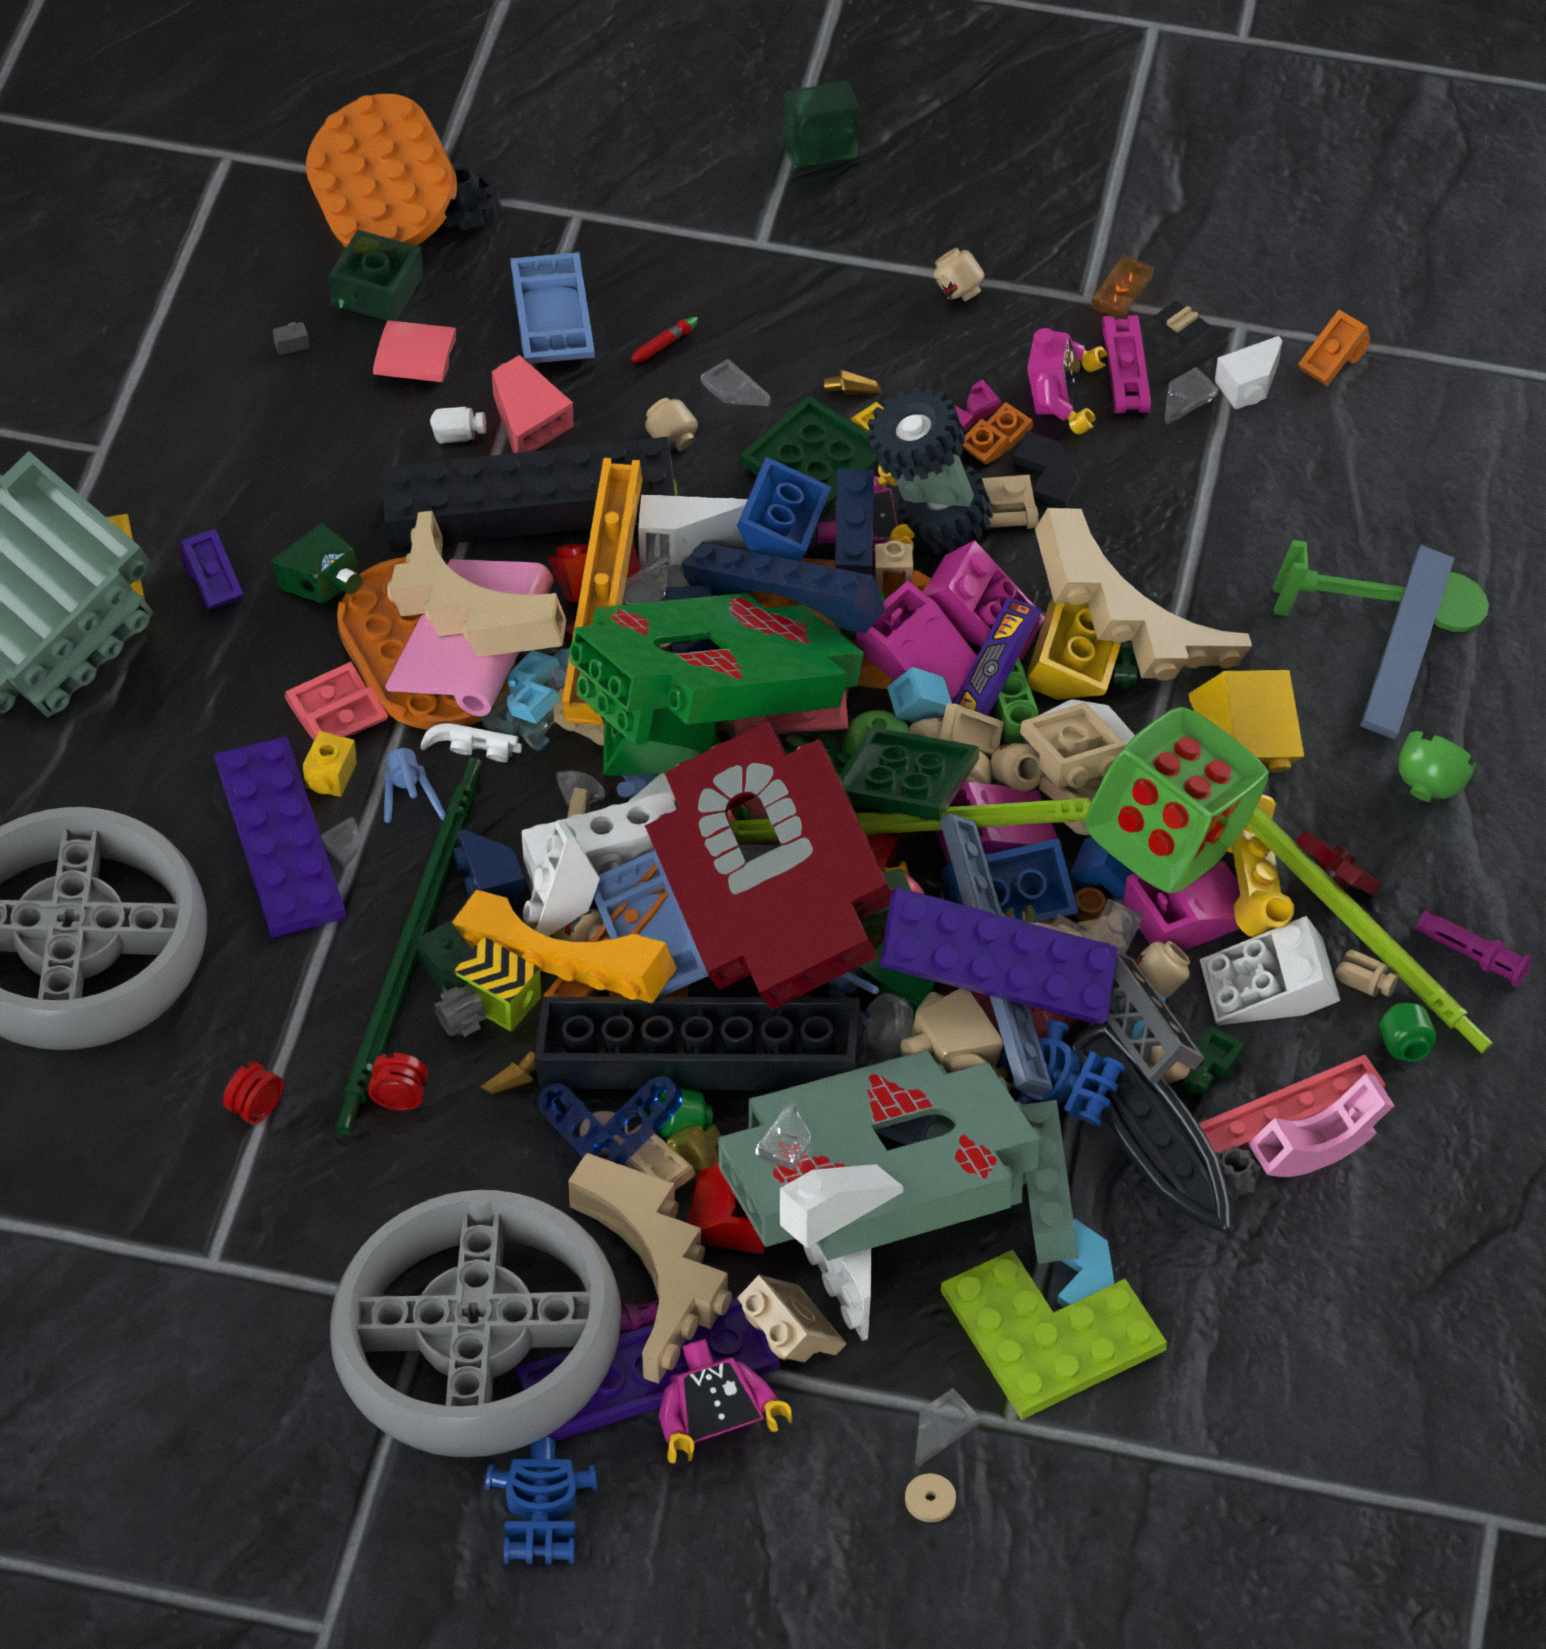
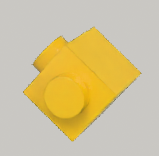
M319 731L303 763L305 788L319 794L341 797L357 764L355 740Z

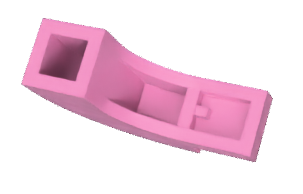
M1365 1073L1347 1092L1324 1111L1298 1121L1274 1118L1248 1145L1267 1175L1292 1177L1307 1174L1343 1159L1364 1145L1377 1134L1373 1126L1395 1105L1376 1076Z

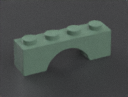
M1057 1100L1023 1104L1022 1107L1026 1119L1032 1127H1036L1039 1130L1043 1142V1148L1039 1151L1038 1169L1025 1172L1038 1264L1078 1259Z

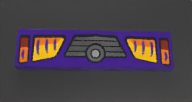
M1009 597L1006 599L953 704H958L987 716L989 715L1042 611L1033 605Z

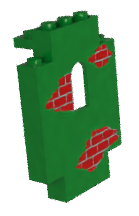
M747 593L596 607L591 626L575 627L573 643L569 650L570 663L581 671L577 680V695L634 745L648 744L654 709L668 708L684 723L690 725L841 707L844 688L858 685L864 655L862 650L804 605L765 608ZM710 639L721 649L690 653H671L661 650L656 645Z

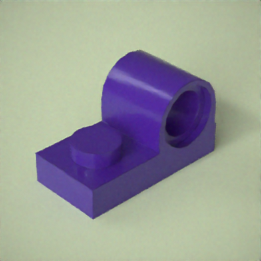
M215 529L181 541L179 553L183 567L189 579L196 581L208 611L243 597L242 589Z

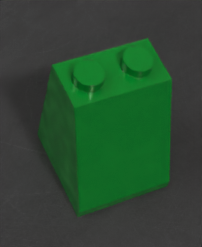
M668 708L654 709L648 744L634 745L604 719L603 775L661 774L673 769L680 762L691 760L720 743V739L716 737L715 731L718 721L687 725Z

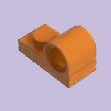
M1338 310L1298 363L1299 369L1328 387L1347 361L1354 364L1366 352L1370 343L1367 326L1343 311Z

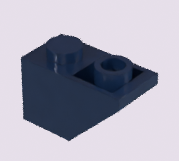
M468 830L458 831L459 847L453 848V853L458 869H465L468 876L464 877V882L469 899L477 889L505 897L510 905L526 901L524 876L514 850Z

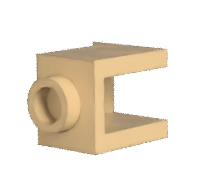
M897 540L875 544L874 580L881 592L883 589V574H903V582L909 581L912 583V544L902 543Z

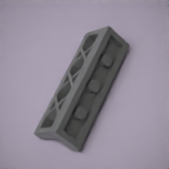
M1117 951L1108 1023L1149 1081L1156 1084L1177 1061L1195 1070L1205 1058L1135 960ZM1126 995L1125 1013L1116 1014L1114 1011L1117 996ZM1144 1020L1143 1038L1133 1039L1134 1022ZM1152 1046H1162L1166 1053L1152 1066L1150 1063Z

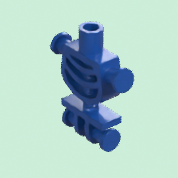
M1048 1020L1046 1023V1027L1049 1029L1047 1038L1038 1039L1051 1080L1052 1090L1041 1096L1017 1089L1013 1081L1012 1086L1020 1093L1016 1101L1023 1105L1057 1100V1106H1059L1069 1097L1064 1110L1072 1118L1082 1119L1089 1124L1100 1126L1101 1120L1098 1118L1103 1107L1109 1108L1111 1103L1105 1097L1107 1090L1116 1092L1118 1084L1115 1083L1120 1072H1125L1126 1066L1109 1057L1102 1059L1097 1053L1090 1051L1080 1073L1079 1056L1068 1044L1062 1041L1064 1033H1069L1070 1027L1063 1022ZM1004 1051L1000 1065L1007 1072L1012 1073L1006 1051ZM1095 1086L1099 1087L1097 1093L1093 1092Z
M544 1437L531 1443L530 1459H513L509 1472L495 1470V1465L492 1464L488 1467L485 1489L491 1490L492 1486L505 1488L507 1507L511 1513L529 1520L505 1521L504 1564H509V1559H526V1564H533V1556H545V1564H552V1559H568L569 1564H574L575 1521L553 1520L564 1517L573 1511L576 1506V1489L592 1487V1491L597 1490L594 1465H589V1470L573 1472L570 1459H555L556 1442L550 1437ZM534 1541H545V1546H534Z

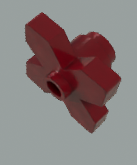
M1303 830L1296 839L1295 843L1318 859L1316 864L1343 890L1349 883L1375 896L1383 884L1354 863L1358 857L1342 845L1338 844L1335 848L1327 841L1317 838L1306 830Z

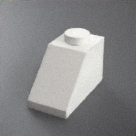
M1279 336L1218 357L1215 383L1235 410L1266 399L1279 365L1282 339Z

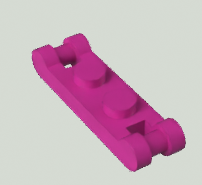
M1129 315L1127 319H1115L1114 316H1103L1102 332L1107 351L1114 414L1126 413V410L1137 409L1139 413H1150L1151 398L1138 315ZM1125 392H1137V395L1126 396Z

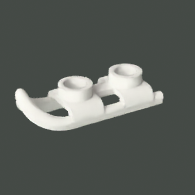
M443 723L431 727L425 733L420 748L421 750H426L434 743L449 740L451 741L450 750L452 752L471 755L473 749L487 750V758L498 762H508L509 756L512 757L513 752L521 753L522 744L518 743V736Z

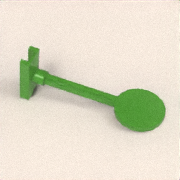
M1292 540L1273 585V592L1280 593L1274 607V614L1289 616L1299 591L1314 593L1316 590L1401 602L1405 587L1320 575L1317 571L1308 570L1307 542ZM1450 572L1434 624L1452 632H1468L1478 628L1488 613L1489 603L1486 594L1477 583L1468 577Z

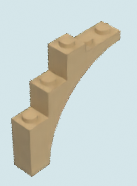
M1048 508L1036 526L1035 531L1054 603H1070L1072 605L1088 603L1097 640H1113L1117 643L1131 641L1141 678L1169 680L1175 678L1183 666L1189 668L1200 666L1231 668L1238 666L1252 647L1249 634L1220 631L1192 623L1166 611L1144 597L1117 572L1103 555L1090 533L1082 509Z
M433 512L418 513L416 526L411 530V553L407 554L406 563L394 566L392 580L388 581L387 584L388 597L392 603L395 602L401 617L425 613L427 621L433 623L438 637L463 634L466 643H471L476 657L563 646L566 617L556 593L536 595L502 593L479 587L460 577L443 561V536Z
M586 1153L568 1180L570 1208L598 1220L621 1236L639 1255L652 1277L659 1305L654 1328L642 1351L643 1377L659 1384L667 1369L672 1370L676 1366L681 1346L686 1339L691 1340L698 1325L711 1329L719 1315L723 1316L727 1312L732 1299V1293L728 1291V1273L701 1264L705 1254V1247L701 1246V1228L675 1219L679 1204L675 1201L674 1183Z

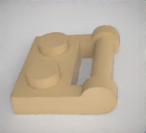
M1030 475L982 478L993 510V518H989L991 523L989 528L1026 525L1027 529L1036 528L1039 523L1038 510L1035 506Z

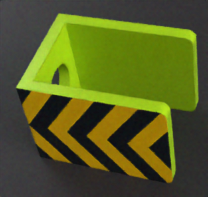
M482 938L455 969L456 975L468 982L463 989L472 987L480 997L486 1011V1018L511 1032L541 998L540 968L488 938Z

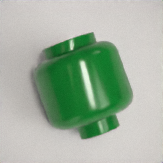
M1395 1004L1383 1015L1379 1022V1029L1385 1046L1391 1056L1398 1060L1407 1062L1419 1061L1429 1054L1436 1042V1031L1424 1007L1418 1004Z
M668 1088L663 1091L660 1097H655L653 1101L651 1124L654 1129H658L663 1139L697 1141L704 1129H709L712 1124V1106L706 1105L703 1094L698 1090Z

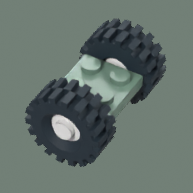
M919 387L911 388V394L905 395L904 390L896 393L898 398L894 401L888 397L883 401L885 406L883 409L877 407L873 411L875 419L869 418L868 427L870 430H867V436L878 464L886 474L890 472L892 478H895L900 491L897 498L899 502L897 504V511L902 524L908 525L914 533V537L911 539L914 546H920L921 551L926 553L932 548L934 554H942L943 549L948 548L950 553L957 549L956 546H964L970 543V539L973 537L979 540L983 536L981 528L988 530L991 524L989 518H993L992 504L979 473L975 474L974 469L970 466H967L965 470L959 456L963 451L961 444H965L964 429L953 401L950 398L947 399L945 393L939 391L935 394L933 388L927 387L924 393H921Z

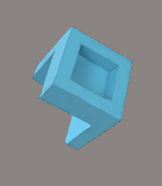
M911 667L887 686L896 718L912 723L929 717H941L945 713L946 704H952L945 679L940 675Z

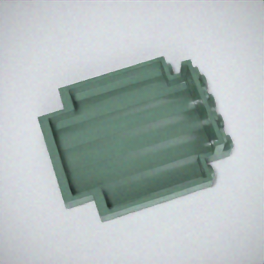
M30 451L4 476L0 474V714L9 711L14 705L16 697L21 693L48 718L54 713L62 711L68 705L70 697L75 690L89 684L95 678L96 671L101 664L115 658L121 652L127 638L141 632L148 625L153 611L145 600L131 588L130 584L143 578L151 560L138 544Z

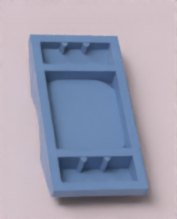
M579 252L510 258L524 360L530 364L595 358Z
M655 850L598 875L600 879L594 899L610 939L629 935L664 893L652 894L651 892L660 888L668 892L669 896L662 903L659 911L639 934L640 936L665 942L677 967L657 997H663L709 976ZM656 863L658 871L652 880L645 883L639 881L649 868ZM626 903H629L626 909L613 923L610 917L613 911L618 907ZM628 909H636L638 911L639 919L635 923L629 924L624 920V913Z

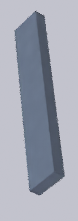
M1420 545L1360 724L1361 727L1394 740L1397 737L1455 559L1454 557Z

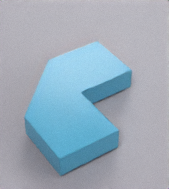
M532 650L509 672L508 685L510 686V695L507 697V707L512 716L537 724L561 700L556 689L543 686L561 668L556 657Z
M1077 1219L1073 1221L1078 1259L1063 1260L1062 1262L1074 1269L1078 1274L1058 1295L1057 1303L1062 1307L1073 1304L1114 1284L1108 1241Z

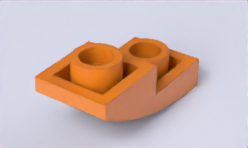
M1005 402L987 422L983 419L978 421L965 435V444H961V447L984 464H988L1002 456L1023 439L1026 432H1030L1034 428L1033 420Z

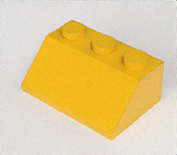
M1053 598L1051 599L1026 675L1031 689L1056 700L1099 696L1106 693L1121 643L1114 642L1113 640H1097L1088 603L1072 605L1070 603H1054Z

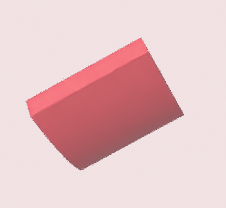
M388 320L378 346L373 374L443 382L449 369V354L456 342V328Z
M352 662L346 663L285 692L286 701L313 740H315L319 731L348 738L388 719V714L377 699L372 687H366Z

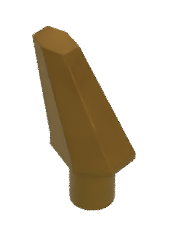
M840 370V376L824 378L826 392L843 390L845 395L881 394L877 381Z
M529 1051L518 1065L512 1062L510 1066L480 1087L493 1095L533 1082L534 1079L530 1075L536 1068L535 1054Z

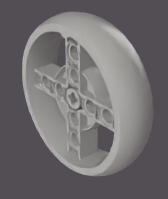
M64 807L44 810L17 818L0 826V885L14 875L36 865L58 860L56 876L37 883L20 900H0V951L17 952L32 971L41 975L38 999L20 996L0 988V1037L25 1046L41 1049L76 1050L108 1044L139 1031L161 1016L181 996L195 974L204 951L207 934L206 901L193 868L185 856L160 832L139 820L114 811L88 807ZM101 858L127 864L151 876L170 893L175 904L122 903L115 890L104 881L98 879ZM120 954L159 955L148 967L127 982L105 992L82 998L84 979L95 976L107 969L117 960Z
M473 1190L446 1194L429 1199L400 1213L376 1231L357 1251L340 1281L333 1302L330 1321L332 1358L340 1381L356 1407L370 1422L399 1442L418 1450L451 1457H478L505 1453L534 1443L558 1430L581 1411L595 1395L607 1375L618 1346L621 1328V1300L613 1270L602 1249L581 1225L563 1211L533 1197L512 1192ZM511 1242L530 1246L559 1259L580 1278L586 1292L530 1293L518 1276L503 1268L504 1243ZM460 1245L458 1266L436 1277L424 1289L421 1296L381 1297L393 1281L419 1261L442 1250ZM574 1347L565 1360L544 1379L511 1397L492 1402L493 1378L514 1368L523 1360L531 1348ZM420 1350L436 1370L448 1376L446 1406L416 1400L391 1388L376 1376L370 1368L364 1352ZM468 1392H474L471 1395H465Z

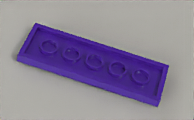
M288 736L214 754L216 767L271 938L346 919L345 908Z
M897 887L891 892L879 967L1102 1025L1108 1020L1118 946Z
M737 1298L731 1299L725 1315L717 1317L711 1329L698 1325L691 1340L686 1339L682 1345L706 1339L713 1362L723 1358H733L735 1362L745 1363L759 1376L780 1369V1360L768 1346L766 1334L763 1330L755 1328L746 1319L742 1304ZM654 1324L619 1335L614 1359L595 1395L570 1421L546 1437L558 1441L660 1408L665 1388L671 1384V1376L689 1370L682 1346L676 1366L672 1370L667 1369L658 1384L643 1377L642 1351L654 1328ZM572 1350L516 1367V1379L521 1391L535 1385L553 1372Z

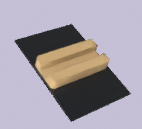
M1177 300L1153 316L1187 342H1190L1211 327V325L1198 317L1196 311L1192 312V308L1183 306Z

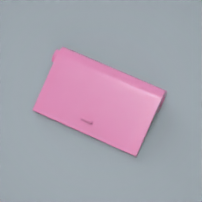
M450 559L448 566L460 577L479 587L502 593L522 595L548 594L554 582L553 575L548 568L536 562ZM424 613L421 615L385 687L387 691L454 695L457 704L465 712L474 716H486L490 713L519 652L476 657L471 643H466L463 634L438 637L433 623L427 621Z

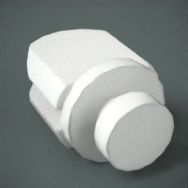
M472 408L437 409L430 419L435 439L440 444L474 440L476 430L478 434L486 433L485 413L478 412L474 416Z

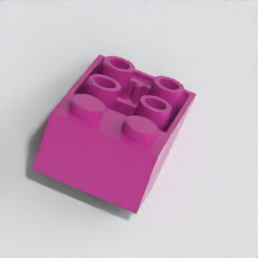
M975 540L946 554L923 592L936 602L963 639L982 648L1008 597L1033 605ZM1040 613L1019 654L1020 661H1022L1045 618L1042 613Z
M906 581L883 602L886 610L866 633L857 632L855 646L864 652L863 656L894 681L911 667L942 676L945 679L952 702L956 699L977 655L936 602L912 583Z
M968 781L964 782L949 807L1043 800L1039 790L1032 789L1028 792H1022L1009 786ZM1052 823L977 828L985 855L1058 839ZM935 830L947 863H952L943 831Z
M1224 861L1216 863L1210 870L1185 889L1171 894L1152 886L1135 873L1127 876L1123 905L1149 944L1156 941L1163 943L1171 941L1184 952L1240 929L1236 923L1233 909L1234 903L1240 896L1239 884Z

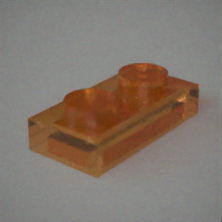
M1123 255L1093 296L1091 308L1118 319H1123L1153 278L1154 267Z

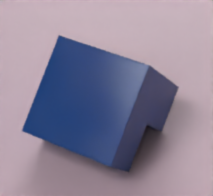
M1092 837L1084 839L1069 875L1082 888L1095 887L1102 884L1116 899H1120L1125 894L1127 876L1134 874V872L1109 854Z

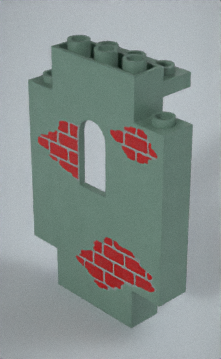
M928 1050L749 1099V1129L718 1137L719 1169L765 1247L795 1239L780 1226V1188L811 1170L877 1164L903 1186V1193L818 1241L817 1244L827 1261L1011 1208L1012 1205L1022 1203V1188L1026 1184L1025 1172L1038 1169L1039 1151L1043 1148L1039 1130L1030 1125L1025 1117L1020 1102L1013 1100L1008 1092L1004 1078L1002 1076L998 1077L989 1063L946 1074L943 1065L937 1064ZM931 1114L946 1116L955 1124V1128L945 1135L889 1151L886 1150L874 1131Z

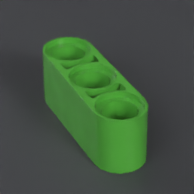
M1019 656L992 707L996 719L1004 722L1001 735L1006 744H1025V738L1020 734L1021 722L1038 716V709Z

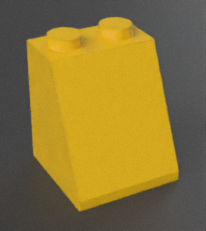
M1290 670L1223 671L1189 693L1191 705L1196 713L1207 718L1247 748L1269 769V772L1276 773L1289 770L1292 763L1304 757Z

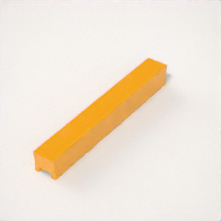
M603 458L575 627L591 626L596 607L622 605L643 481L640 460H632V465L612 464L611 458ZM569 657L562 697L565 723L602 726L603 717L577 695V680L581 671L570 663Z

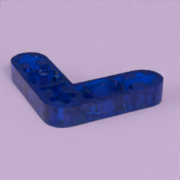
M659 1076L652 1078L603 1125L573 1091L562 1083H553L545 1087L540 1093L538 1107L582 1158H584L586 1153L602 1158L599 1152L605 1147L610 1154L606 1160L623 1165L678 1111L683 1097L680 1088L667 1077ZM661 1091L665 1092V1095L668 1097L663 1103L657 1097ZM556 1098H561L562 1103L571 1111L564 1115L553 1103ZM645 1105L653 1112L651 1116L642 1109ZM634 1116H641L642 1124L640 1129L634 1134H626L625 1125L627 1121ZM583 1119H589L590 1127L587 1133L582 1137H574L573 1129L576 1123ZM618 1135L625 1142L620 1145L613 1137Z

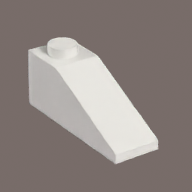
M877 1164L811 1170L780 1188V1226L808 1248L903 1193V1186Z

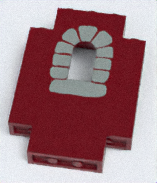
M769 721L761 725L750 727L743 734L725 743L716 744L709 751L691 760L682 761L675 768L664 772L679 809L660 815L655 821L645 825V828L705 969L719 990L752 975L759 993L772 1010L878 958L862 919L888 907L892 889L836 768L820 739L812 743L803 744L787 755L780 739ZM758 797L766 809L782 846L746 862L729 824L727 814L729 810Z

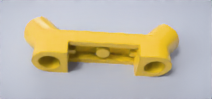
M1262 795L1257 805L1272 819L1276 803L1273 798ZM1245 826L1240 836L1228 848L1227 852L1234 854L1240 896L1233 905L1236 923L1245 934L1250 937H1256L1271 931L1274 927L1281 928L1286 926L1292 920L1294 904L1288 896L1281 893L1275 854Z

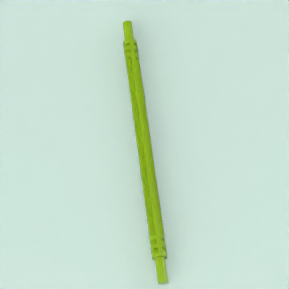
M1089 798L956 806L948 807L942 818L951 813L975 822L977 828L1086 821L1092 801H1089ZM884 811L856 813L866 835L942 830L940 821L923 820L915 816L886 813ZM770 819L729 821L738 843L779 840Z
M1257 805L1246 826L1387 964L1450 1029L1455 1027L1481 1054L1489 1049L1493 1042L1466 1017L1468 1012Z

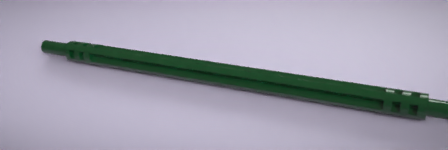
M473 757L469 759L462 781L455 786L343 1093L345 1101L335 1126L336 1131L341 1134H350L360 1104H364L367 1100L368 1085L373 1076L372 1068L374 1061L384 1052L453 861V848L458 847V831L464 830L477 795L475 787L483 767V761L479 758Z

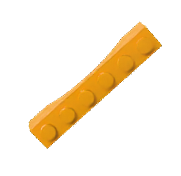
M477 889L452 922L460 945L468 952H471L482 938H488L540 968V971L557 975L565 981L574 980L588 984L596 990L605 989L619 993L631 1000L639 999L653 1003L677 969L665 942L637 934L598 942H570L553 939L536 932L523 923L513 911L507 898Z

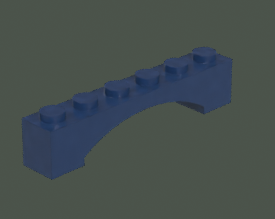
M705 542L697 546L681 564L690 586L710 585L712 596L730 595L738 591H761L780 595L818 611L832 620L836 628L866 633L886 610L874 577L869 574Z

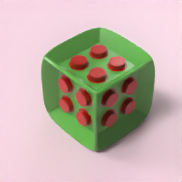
M1185 707L1174 708L1136 734L1113 761L1090 805L1086 816L1085 828L1103 849L1136 875L1164 892L1176 893L1188 887L1210 870L1237 840L1265 790L1269 772L1253 753L1207 718Z

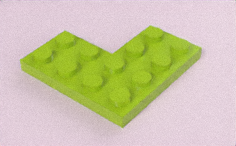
M1014 1250L941 1283L943 1296L1021 1420L1166 1351L1167 1341L1126 1279L1054 1313Z

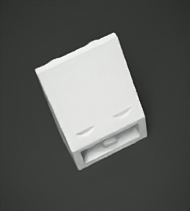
M641 495L638 531L639 565L642 576H659V570L678 564L682 573L685 574L681 564L702 542L749 551L737 528V523L748 499Z
M1307 916L1290 922L1284 927L1275 928L1200 959L1217 1025L1302 1016L1340 1001L1323 937Z
M817 1242L808 1248L804 1246L809 1262L812 1265L818 1264L823 1273L822 1280L827 1293L831 1297L836 1296L842 1305L841 1314L849 1329L855 1328L862 1341L867 1340L871 1298V1248L827 1261Z

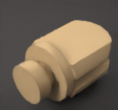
M1354 950L1346 952L1342 959L1343 962L1339 964L1335 971L1340 982L1373 997L1380 990L1381 994L1390 997L1398 982V975L1388 974L1389 966Z

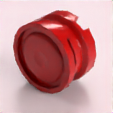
M394 1053L393 1058H387L386 1054L377 1057L372 1068L373 1076L368 1085V1095L380 1106L391 1110L407 1111L419 1107L423 1101L424 1086L428 1080V1069L424 1063L415 1057L401 1053Z
M249 1061L248 1065L250 1067L246 1069L241 1066L229 1081L223 1096V1106L234 1114L240 1113V1117L249 1124L256 1125L272 1112L280 1099L284 1084L283 1079L272 1071L266 1072V1068L256 1061Z

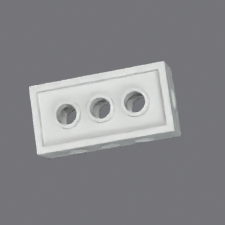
M665 792L657 795H648L642 799L620 805H610L604 809L586 814H576L563 820L588 856L597 874L600 875L638 858L642 854L655 850L645 825L655 821L660 815L671 813L677 810L670 792ZM556 821L548 824H538L532 828L522 830L524 878L531 896L534 890V875L537 868L542 866L545 857V842L548 835L553 833Z

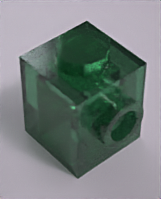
M451 921L417 938L419 962L443 993L456 986L460 987L468 983L456 975L455 969L472 949Z

